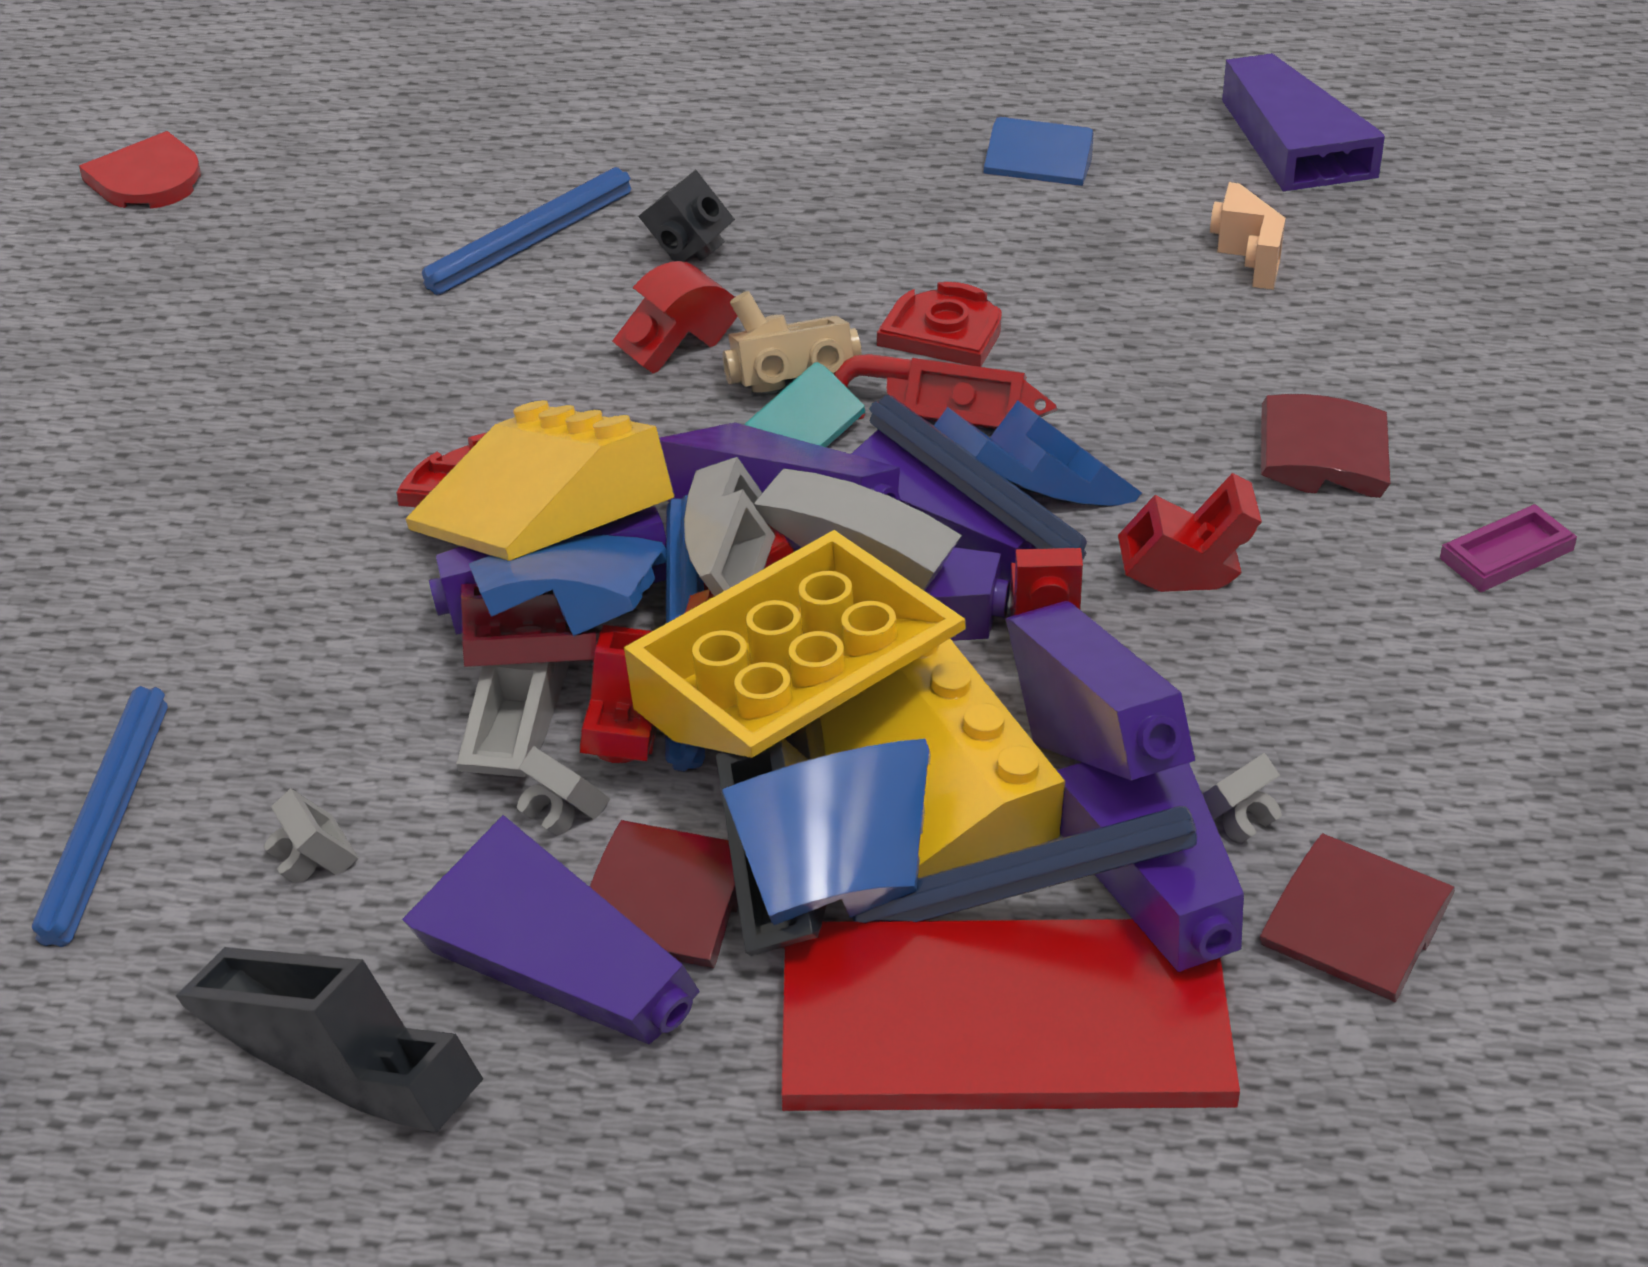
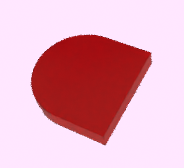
M169 131L162 132L79 165L82 180L106 201L122 208L127 206L126 203H149L150 209L174 204L191 195L194 191L193 184L201 177L199 161L195 152Z
M938 282L937 290H930L915 295V289L897 300L877 331V346L964 365L982 367L1000 335L1002 312L1000 308L995 307L987 300V293L980 288L959 282Z

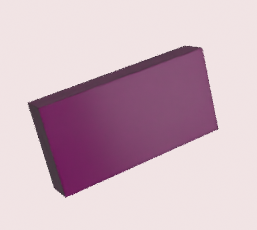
M1533 504L1443 544L1440 559L1479 592H1484L1574 551L1577 536L1539 506Z

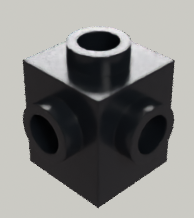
M694 170L638 216L674 262H684L694 254L700 261L708 257L725 242L720 233L735 220L697 170Z

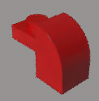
M675 261L662 264L646 273L633 286V289L645 298L612 342L654 374L661 369L688 332H691L709 347L717 345L738 317L730 304V301L735 296L690 263Z
M1231 473L1194 514L1154 495L1118 534L1125 575L1160 592L1217 590L1235 580L1242 573L1236 549L1240 545L1247 543L1253 537L1257 527L1262 523L1252 482Z
M1081 548L1016 549L1015 563H1011V617L1064 601L1071 602L1078 609H1081L1083 575Z
M603 625L594 653L591 700L581 729L580 753L597 755L600 759L610 763H627L633 760L647 761L648 754H652L657 727L633 708L624 651L625 646L652 631Z

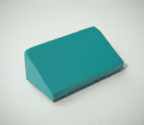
M815 362L744 425L827 447L866 411L865 405L828 368L819 362Z

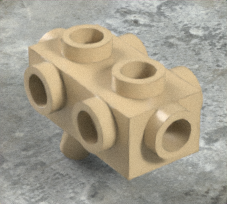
M749 291L741 293L730 301L731 306L746 330L728 334L730 350L723 351V365L729 384L742 383L745 387L752 386L753 392L775 391L785 387V379L797 378L815 362H819L834 374L844 361L855 355H862L857 330L855 328L850 329L849 322L838 316L787 324L784 315H771L765 318Z

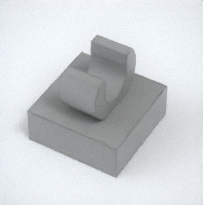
M535 746L532 747L518 767V769L539 784L533 785L523 792L519 798L517 809L531 819H534L540 815L546 805L552 803L551 811L545 817L542 826L556 836L566 833L571 827L575 815L574 807L595 819L601 814L611 799L584 778Z
M1265 753L1203 793L1213 820L1224 814V830L1231 840L1238 843H1243L1257 833L1254 826L1249 822L1246 811L1254 814L1257 821L1265 827L1282 816L1280 807L1275 799L1267 793L1258 791L1280 776Z
M290 788L271 806L283 828L276 830L270 835L264 844V848L280 860L286 859L279 865L277 871L293 883L307 880L315 871L317 864L338 875L345 872L359 859L333 815Z

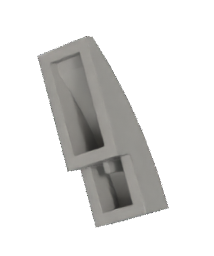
M738 457L696 470L687 498L684 517L685 543L690 561L714 596L763 570L775 538L774 533L753 505L762 492Z
M783 469L753 504L768 525L799 546L804 547L835 530L924 591L944 566L962 536L931 516L888 495L853 482L811 472Z
M570 661L482 666L456 763L458 771L525 777L526 774L518 769V767L533 746L540 750L546 738Z

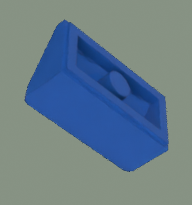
M997 117L992 128L984 164V174L1083 186L1092 161L1093 129Z

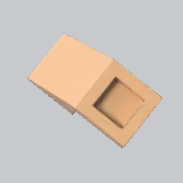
M1229 182L1224 202L1215 201L1212 210L1210 233L1219 234L1217 252L1246 256L1245 267L1254 268L1252 287L1274 290L1281 260L1286 218L1240 183Z

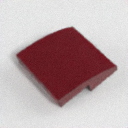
M1311 394L1267 395L1262 402L1261 475L1305 493H1317L1326 479L1366 496L1381 498L1391 484L1387 412L1362 403L1329 396Z
M461 584L464 667L594 659L596 649L595 627L573 636L551 590L491 616L477 584Z
M621 820L615 829L589 886L679 962L713 969L718 960L731 911L737 912L739 908L729 840Z
M1322 833L1300 863L1271 913L1260 935L1261 945L1396 1002L1421 950L1426 951L1455 892V886Z

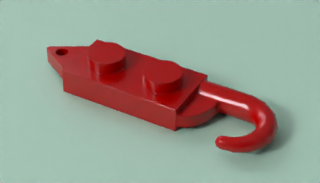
M873 354L855 355L844 361L840 368L834 372V375L846 387H848L850 381L858 376L887 379V394L896 398L924 420L938 421L948 407L975 427L997 429L1017 400L1040 417L1058 410L1055 403L1026 381L1027 377L1022 372ZM1043 401L1046 403L1044 409H1036L1038 402Z

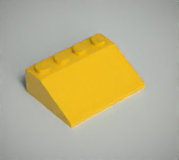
M541 400L516 407L513 410L514 418L495 424L407 516L406 522L408 529L511 561L672 499L674 494L656 426L632 422L629 415L605 417L602 416L600 410L575 411L573 405L550 407L548 401Z
M833 530L625 646L624 651L633 708L675 742L753 758L965 630L966 627L965 618Z
M951 639L819 717L821 719L826 755L884 743L926 739L931 758L930 764L927 767L925 785V814L923 833L920 836L918 851L920 858L918 878L1043 844L1058 838L1060 835L1065 780Z

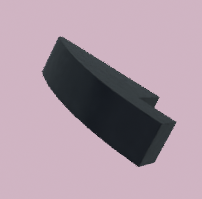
M817 718L753 758L727 752L716 754L745 953L750 956L818 938L827 905L773 925L722 789L787 766L826 756L820 718Z
M224 947L176 995L184 1008L252 1056L349 1107L400 1125L437 1133L483 1080L482 1075L456 1034L411 1029L404 1026L363 959Z

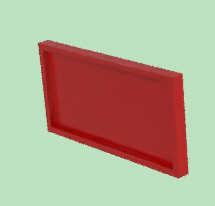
M1133 919L823 922L818 938L785 947L782 1111L1238 1108L1240 1087L1221 957L1177 972Z

